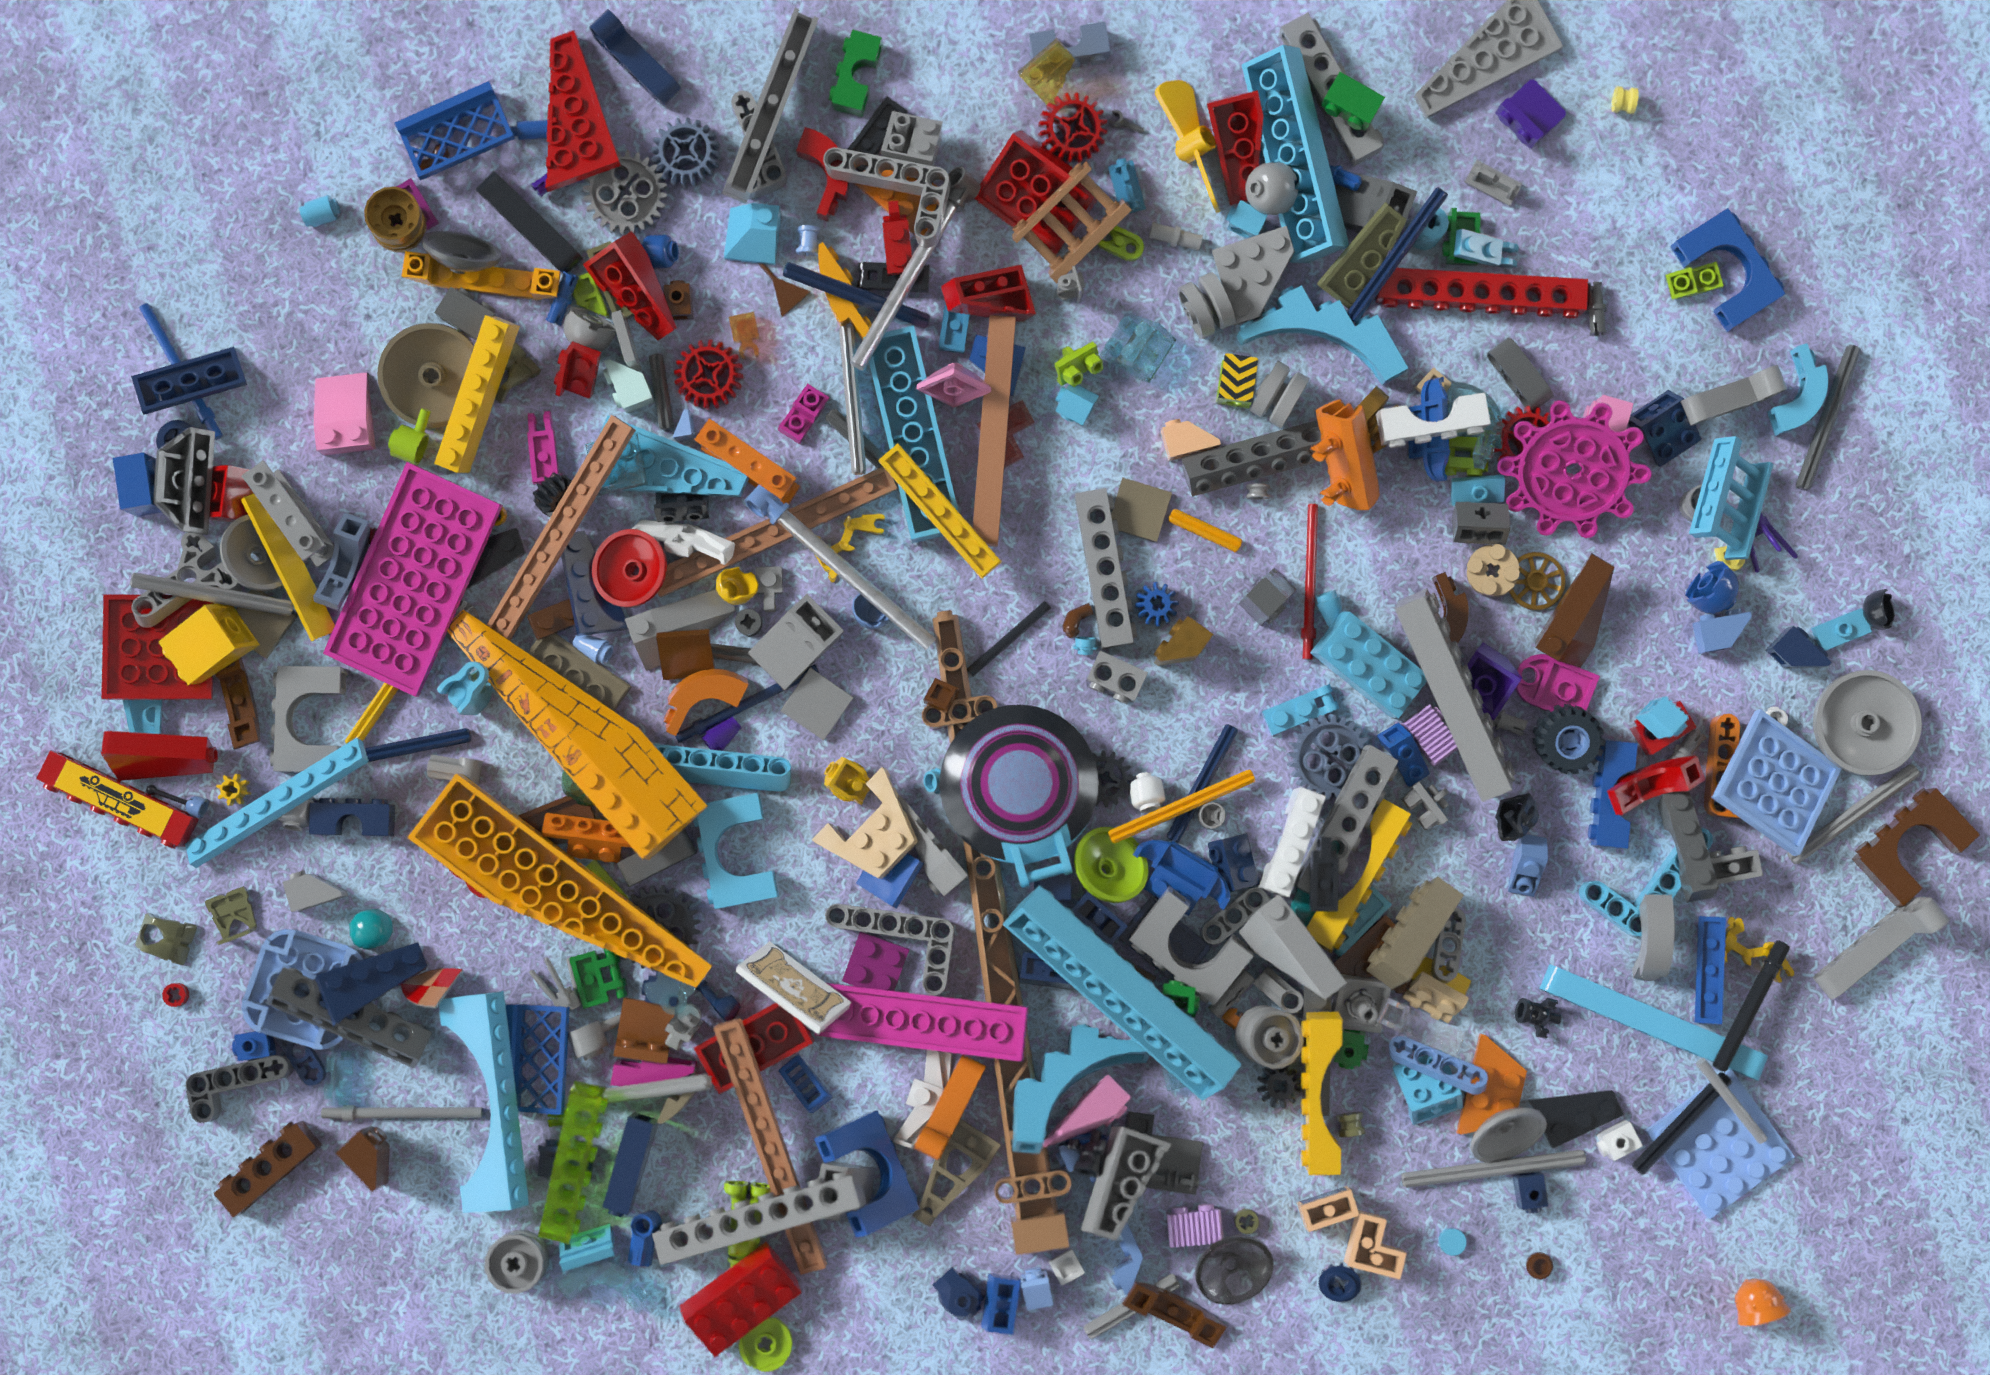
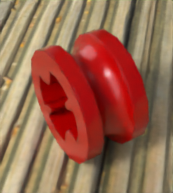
M171 983L162 992L163 1001L171 1007L182 1006L189 999V990L182 983ZM178 988L181 999L173 1001L171 1000L173 995L170 992Z

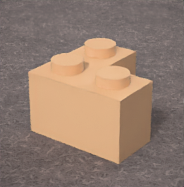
M1358 1210L1359 1216L1354 1217L1344 1262L1350 1267L1401 1279L1407 1253L1401 1248L1381 1243L1387 1220L1381 1215Z

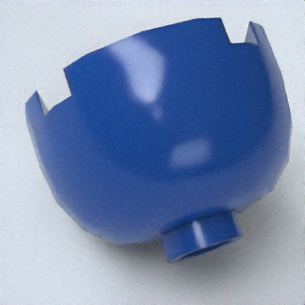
M1716 561L1706 567L1709 571L1702 578L1700 573L1697 574L1685 593V596L1689 598L1686 600L1694 608L1708 614L1719 613L1732 608L1736 603L1739 591V581L1735 573L1723 561Z

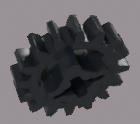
M1102 750L1098 758L1095 753H1092L1095 763L1105 762L1104 767L1097 770L1098 775H1103L1104 772L1109 773L1108 778L1117 783H1106L1105 786L1100 785L1101 780L1098 779V796L1095 806L1100 801L1103 802L1105 808L1108 807L1109 801L1118 805L1117 797L1120 796L1126 799L1127 796L1123 791L1125 789L1131 790V786L1127 784V781L1132 780L1133 776L1126 773L1131 766L1122 765L1124 757L1116 760L1115 752H1112L1110 757H1107L1105 750ZM1114 765L1120 770L1122 780L1116 778L1113 771ZM1112 787L1119 789L1114 795L1104 797L1106 790Z

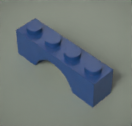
M1605 740V746H1600L1603 753L1602 756L1596 755L1595 757L1598 761V772H1594L1592 785L1596 787V794L1590 803V813L1594 814L1593 824H1589L1588 839L1591 840V846L1628 849L1631 822L1615 814L1607 790L1614 787L1616 781L1623 774L1636 769L1638 743Z

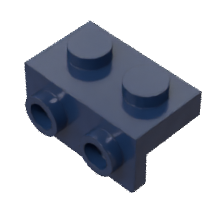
M1247 833L1208 842L1209 857L1212 864L1218 867L1217 871L1226 881L1230 892L1260 884Z

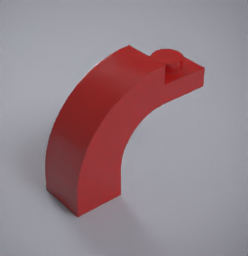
M805 127L796 153L798 158L821 167L827 175V185L817 210L818 219L828 222L830 215L835 216L839 201H836V199L847 202L850 182L831 178L827 174L823 161L824 154L827 150L838 148V146L826 135ZM835 160L830 166L838 167L842 164V161Z
M1686 756L1661 761L1633 771L1618 779L1617 785L1607 790L1615 814L1624 815L1650 798L1670 792L1690 791L1706 779L1698 757Z

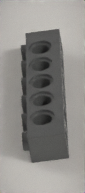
M1315 420L1181 457L1184 477L1192 497L1320 462L1312 457L1315 451L1310 450L1311 447L1322 441L1318 421Z
M282 968L265 1003L411 1068L416 1067L432 1034L425 1026L419 1023L407 1022L397 1013H387L380 1010L372 1002L354 1014L356 1019L351 1020L346 1017L342 1022L333 1026L327 1009L323 1008L319 1003L324 1000L316 980L303 976L301 971L294 968ZM301 990L307 997H298L294 991ZM369 1023L378 1024L381 1030H373ZM394 1034L403 1035L405 1041H398Z

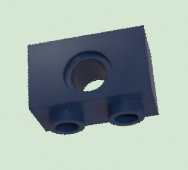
M1088 891L1084 893L1071 909L1076 918L1089 926L1097 936L1111 946L1128 927Z

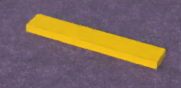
M898 443L878 460L981 579H984L1002 563Z
M252 494L244 497L241 501L311 642L331 634L335 624L326 606L314 602L313 596L317 588L303 560L256 495Z

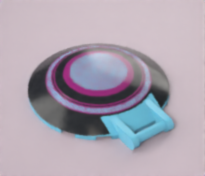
M1007 705L982 713L966 724L949 745L942 763L940 796L945 814L955 832L980 854L998 861L1014 863L1021 888L1029 886L1031 882L1063 873L1065 875L1073 873L1066 848L1084 831L1094 812L1098 796V772L1093 754L1087 742L1067 720L1058 714L1040 707ZM1059 855L1061 863L1026 873L1024 865Z

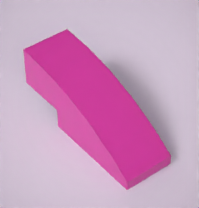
M668 1057L667 1064L643 1060L640 1063L617 1059L613 1065L610 1085L627 1086L682 1078L694 1073L697 1061Z

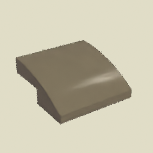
M697 1092L683 1093L681 1096L678 1094L669 1096L657 1122L663 1124L675 1116L691 1101Z

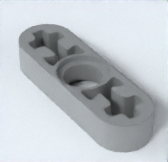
M1455 908L1452 913L1454 920L1458 921L1452 927V932H1447L1451 927V921L1448 920L1435 942L1431 974L1433 978L1444 984L1449 983L1458 974L1466 924V916L1459 908ZM1443 939H1451L1454 942L1455 950L1453 952H1447L1443 949ZM1445 958H1453V960L1447 961L1446 970L1450 971V973L1443 976V971L1439 970V968L1445 964Z

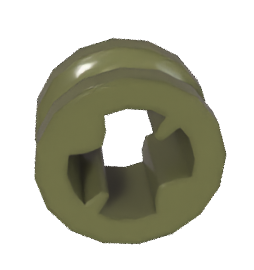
M1241 1209L1236 1213L1234 1223L1241 1233L1251 1234L1258 1228L1259 1218L1252 1210ZM1248 1214L1253 1216L1250 1218L1251 1221H1254L1252 1226L1247 1225L1245 1228L1240 1226L1243 1224L1241 1221L1239 1222L1241 1216L1245 1218Z

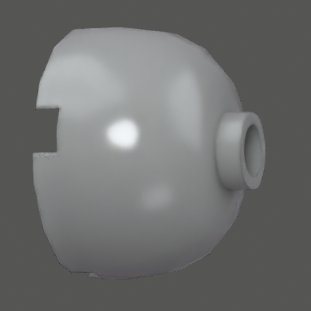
M1268 162L1257 166L1249 174L1246 181L1245 193L1248 202L1255 210L1263 214L1278 215L1288 212L1294 205L1298 189H1295L1294 181H1297L1295 173L1291 167L1284 163Z
M571 306L563 325L567 340L570 343L573 341L600 352L605 350L616 335L614 324L599 315L598 318L589 315V310Z

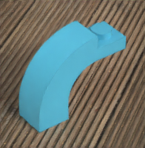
M1808 343L1799 345L1790 351L1799 378V390L1796 397L1790 403L1767 411L1774 436L1790 432L1805 424L1819 411L1825 400L1828 389L1826 365L1815 367L1816 357L1813 350L1809 349Z

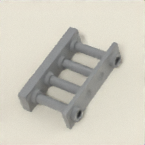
M263 460L242 475L303 561L310 557L316 567L321 568L332 560L334 543L281 470L277 469L272 472Z

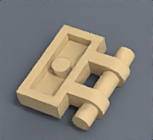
M1421 972L1412 981L1409 990L1407 989L1401 996V998L1410 1002V1006L1415 1009L1419 1007L1430 1013L1431 1018L1437 1021L1440 1019L1446 1023H1449L1453 1015H1457L1466 1006L1469 997L1424 972Z

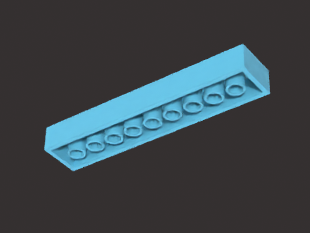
M1038 886L1019 903L1003 923L1009 931L1200 1100L1203 1101L1225 1088L1241 1066V1063L1235 1059L1232 1052L1220 1046L1210 1033L1203 1031L1191 1016L1184 1014L1177 1008L1172 999L1160 993L1150 980L1142 977L1130 962L1123 960L1116 954L1111 945L1099 939L1089 926L1082 924L1074 916V913L1056 901L1053 894L1048 890Z

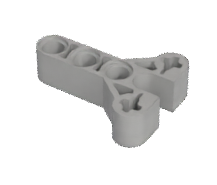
M185 533L181 539L183 551L178 568L166 578L179 581L195 578L196 580L192 583L241 592V584L229 575L222 562L211 570H202L205 565L216 558L214 546L203 534ZM146 591L133 601L132 611L137 623L142 627L148 628L158 624L190 601L191 598L173 595L169 599H163L164 593ZM144 609H152L149 614H140Z

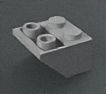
M892 111L881 154L888 158L934 166L941 142L943 122ZM917 175L908 176L917 179L919 178Z
M823 1161L821 1163L819 1178H824V1182L834 1180L833 1174L848 1170L850 1175L858 1173L866 1202L871 1200L876 1168L833 1161L827 1163ZM830 1188L828 1191L829 1198L836 1202L838 1193L834 1188ZM846 1212L822 1218L835 1221H849Z

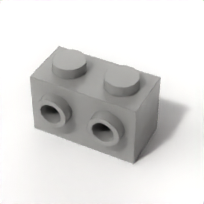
M1746 846L1730 848L1731 853L1721 855V851L1709 852L1718 884L1763 876L1758 850H1747Z

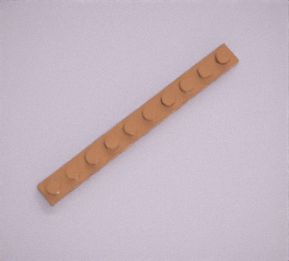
M610 416L487 623V626L511 641L636 429L616 416Z
M881 467L799 504L788 511L811 530L898 489L891 475L884 467ZM766 519L725 538L735 543L733 557L726 565L721 564L719 559L700 551H696L689 557H683L668 564L666 577L658 591V595L662 598L785 542L794 536L779 523L773 526L769 522L770 519Z
M738 1018L716 1025L714 1031L771 1192H774V1196L777 1197L784 1195L783 1189L799 1185L801 1190L742 1019ZM804 1198V1199H803V1202H804V1205L807 1207V1204H806V1201H805V1198ZM780 1202L779 1212L783 1216L787 1215L788 1208L786 1204ZM813 1221L785 1229L801 1275L826 1268L827 1261Z

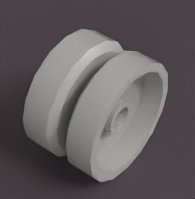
M1213 272L1199 277L1198 287L1192 282L1178 287L1182 308L1193 330L1200 339L1213 335L1215 324L1221 329L1235 324V314L1221 282Z
M1277 361L1270 375H1266L1256 392L1257 398L1249 411L1262 417L1272 404L1275 408L1269 417V421L1273 425L1282 428L1310 378L1297 372L1293 375L1289 384H1285L1284 380L1290 372L1289 366Z
M1267 1005L1254 1006L1245 1011L1239 1019L1235 1029V1042L1240 1053L1248 1060L1271 1069L1284 1068L1291 1064L1300 1054L1303 1045L1302 1028L1299 1021L1290 1013Z
M514 1230L504 1234L489 1247L485 1256L484 1270L489 1282L496 1289L507 1294H519L532 1288L545 1275L549 1266V1252L545 1242L537 1234L528 1230ZM515 1257L519 1259L518 1264L514 1261Z

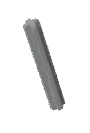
M1170 1274L1153 1284L1170 1292L1180 1287L1174 1274ZM1121 1303L1084 1325V1330L1090 1339H1094L1137 1312L1123 1306Z

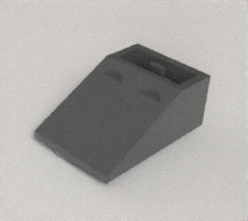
M1356 174L1362 180L1359 189L1356 191L1338 184L1335 185L1344 226L1358 233L1385 202L1407 219L1418 192L1392 181Z

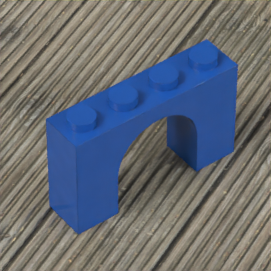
M1729 208L1676 240L1670 246L1683 268L1712 251L1729 252L1742 263L1745 270V283L1742 290L1713 310L1726 332L1786 294L1782 282L1779 278L1773 276L1769 270L1768 261L1764 256L1759 255L1755 249L1754 240L1749 234H1745L1740 226L1741 223L1738 216L1733 212L1731 213Z
M878 1110L861 1115L814 1138L824 1163L837 1160L857 1150L870 1155L879 1167L881 1181L876 1195L866 1202L867 1205L846 1212L856 1238L868 1236L920 1209L917 1204V1195L906 1178L907 1172L904 1166L900 1164L896 1154V1146L889 1138L885 1129V1120Z

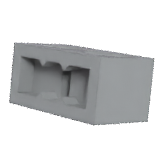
M1100 651L1086 681L1091 683L1089 688L1100 693H1104L1107 690L1114 694L1113 699L1128 704L1129 701L1134 703L1148 672ZM1107 667L1111 671V678L1106 681L1100 680L1096 674L1097 669ZM1123 678H1131L1135 683L1134 690L1124 691L1120 685Z

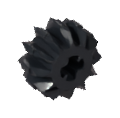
M553 472L549 478L544 476V481L537 483L538 489L533 492L536 507L545 515L551 517L572 480L563 473L556 474Z
M1287 1065L1281 1068L1280 1071L1279 1068L1273 1069L1271 1073L1269 1069L1264 1067L1262 1070L1267 1077H1257L1259 1082L1265 1083V1085L1257 1087L1258 1092H1266L1261 1100L1266 1102L1271 1098L1270 1106L1273 1108L1276 1107L1278 1100L1281 1107L1286 1108L1285 1099L1287 1098L1294 1104L1296 1100L1291 1094H1301L1300 1089L1294 1088V1085L1301 1084V1079H1292L1297 1074V1071L1292 1069L1287 1073ZM1275 1080H1285L1286 1084H1283L1285 1087L1283 1091L1273 1090V1087H1276L1273 1084Z

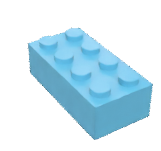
M1341 612L1310 652L1361 695L1392 718H1400L1427 682L1422 669L1351 612Z

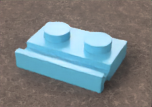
M609 1223L559 1239L560 1266L563 1272L615 1256L613 1251L614 1232L611 1224Z

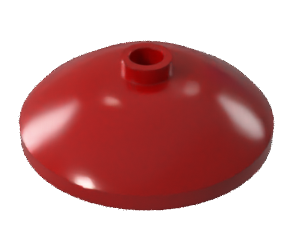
M637 529L621 530L606 538L596 551L592 563V578L597 591L606 601L620 607H636L651 600L662 587L667 572L666 555L660 543L650 534ZM639 567V573L635 576L634 570Z

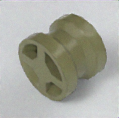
M1362 1112L1336 1115L1341 1128L1338 1131L1339 1137H1353L1366 1134L1365 1128L1361 1124Z

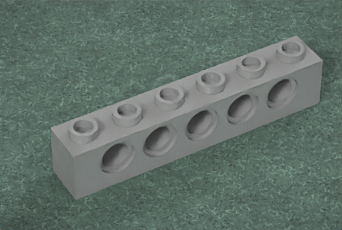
M1306 13L1281 26L1278 35L1284 45L1301 49L1311 93L1354 167L1380 153L1384 146L1382 144L1384 139L1380 131L1374 129L1372 124L1369 125L1367 131L1361 129L1364 133L1363 137H1355L1352 134L1354 128L1348 125L1347 120L1340 116L1333 117L1324 110L1325 108L1321 106L1328 92L1326 86L1333 84L1339 72L1345 75L1346 72L1342 64L1335 61L1333 48L1329 41H1324L1318 21L1315 18L1312 19L1309 13ZM1310 41L1314 47L1307 49L1301 42ZM1318 62L1323 63L1326 66V70L1319 71L1315 68L1314 64Z
M1106 488L1075 493L1074 498L1101 650L1131 645L1134 643L1133 638L1137 637L1135 622L1130 623L1128 612H1133L1131 598L1130 596L1126 597L1124 587L1128 586L1126 571H1121L1119 561H1123V552L1121 545L1116 546L1115 535H1119L1117 520H1112L1110 510L1114 509L1112 494L1107 495ZM1094 511H1099L1104 515L1105 520L1100 524H1095L1091 521L1090 514ZM1098 537H1105L1109 541V547L1104 550L1098 549L1094 541ZM1103 562H1108L1112 564L1114 571L1110 575H1103L1099 570V565ZM1107 588L1116 589L1118 598L1114 601L1107 600L1104 597V590ZM1112 613L1121 615L1123 619L1122 625L1118 627L1110 625L1108 621L1109 615Z
M1371 745L1364 746L1359 759L1356 761L1317 837H1331V842L1334 840L1338 841L1340 850L1337 853V857L1339 858L1340 875L1344 873L1349 861L1346 859L1350 852H1354L1361 841L1359 835L1363 827L1367 828L1372 821L1373 814L1371 812L1375 804L1379 805L1386 793L1383 790L1388 781L1391 782L1398 771V768L1395 767L1398 763L1397 759ZM1371 770L1377 776V780L1373 785H1370L1366 779L1367 773ZM1359 793L1364 797V805L1361 808H1357L1354 804V798ZM1345 817H1349L1352 821V827L1347 832L1342 828V821ZM1317 837L1304 859L1293 885L1310 895V857H1312V850H1317Z

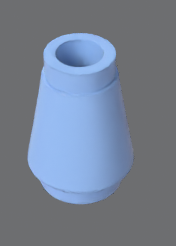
M576 635L573 641V646L596 664H606L614 651V646L608 640L590 635Z

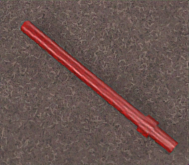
M1308 504L1304 627L1301 628L1303 660H1313V655L1310 652L1313 650V642L1316 639L1317 628H1314L1318 504Z

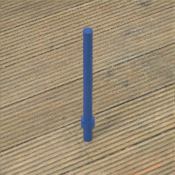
M148 303L141 305L139 309L170 364L181 362ZM202 398L192 401L198 411L196 415L201 424H205L209 431H215V440L222 438L223 434L214 420L216 416L211 407H207Z

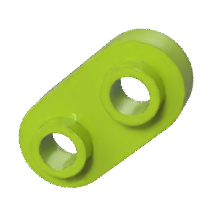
M1117 225L1108 233L1112 236L1111 241L1107 242L1102 239L1097 244L1099 248L1129 262L1138 260L1144 250L1143 240L1138 235ZM1128 245H1133L1136 250L1132 253H1129L1126 250V247Z

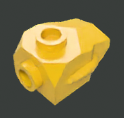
M841 757L836 762L833 761L827 766L824 772L826 775L824 785L840 800L845 802L854 801L862 805L870 790L866 785L870 778L866 773L867 771L859 763Z

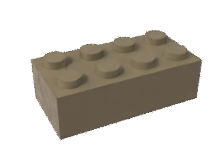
M1439 876L1431 881L1426 880L1421 887L1419 885L1416 886L1409 896V899L1412 901L1408 907L1404 906L1398 912L1395 918L1398 920L1394 928L1390 927L1382 937L1384 944L1380 949L1376 948L1369 957L1368 961L1371 964L1366 971L1391 989L1409 981L1464 895Z

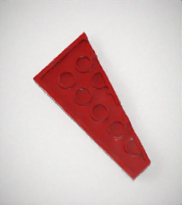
M575 30L550 38V82L548 87L550 100L547 119V179L545 181L547 192L621 166Z

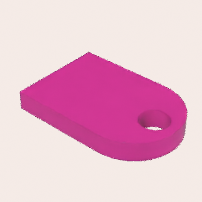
M1537 654L1523 660L1516 669L1521 677L1525 668L1532 669L1535 672V680L1532 683H1527L1522 678L1515 690L1524 702L1544 711L1550 710L1552 712L1554 711L1553 706L1560 705L1564 707V704H1571L1573 707L1577 705L1587 710L1600 676L1577 666L1559 662L1546 654Z

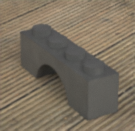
M1690 791L1665 793L1658 803V809L1664 829L1670 832L1677 849L1680 866L1679 879L1686 902L1713 898L1719 885Z

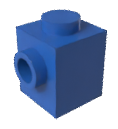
M257 1031L234 1035L235 1040L232 1041V1051L234 1056H237V1061L276 1055L274 1036Z

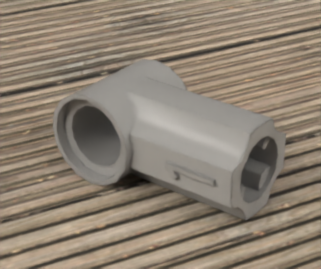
M431 755L427 766V777L451 781L456 773H460L479 786L483 761L462 757L455 759Z
M1268 966L1253 983L1287 1013H1296L1303 1006L1304 1000L1302 995ZM1290 993L1296 995L1298 999L1296 1007L1292 1009L1286 1008L1283 1002L1284 997Z

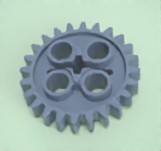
M1329 714L1328 719H1326L1325 715H1319L1318 722L1310 718V727L1301 724L1300 727L1303 733H1293L1298 740L1297 742H1289L1294 751L1286 754L1293 757V761L1287 764V766L1295 768L1290 776L1300 777L1296 785H1305V789L1313 790L1315 793L1326 796V800L1330 799L1331 794L1333 798L1337 799L1356 761L1360 757L1364 748L1363 744L1368 740V737H1359L1363 731L1362 728L1353 729L1354 721H1348L1345 724L1346 717L1339 716L1336 721V716L1333 714ZM1328 732L1330 735V741L1327 745L1324 746L1322 743V736L1324 733ZM1314 743L1322 751L1329 752L1332 758L1346 765L1348 769L1345 771L1337 763L1328 761V757L1314 750L1311 744ZM1346 747H1349L1351 755L1345 760L1342 753ZM1311 754H1314L1316 763L1314 766L1309 767L1307 759ZM1334 768L1337 772V777L1334 781L1330 782L1328 774Z

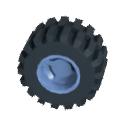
M1564 704V707L1556 705L1553 706L1554 711L1546 710L1544 712L1546 717L1544 719L1539 717L1536 721L1539 727H1534L1533 733L1536 735L1533 738V744L1537 747L1535 750L1541 759L1555 771L1559 770L1564 774H1567L1568 771L1572 774H1579L1578 769L1586 771L1589 769L1587 766L1589 763L1595 765L1598 762L1595 759L1596 755L1602 756L1603 753L1600 746H1605V739L1601 736L1604 735V731L1599 726L1598 720L1588 711L1577 705L1575 707L1571 704Z

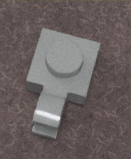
M782 566L756 567V579L759 583L756 594H764L763 605L765 612H776L775 594H783Z

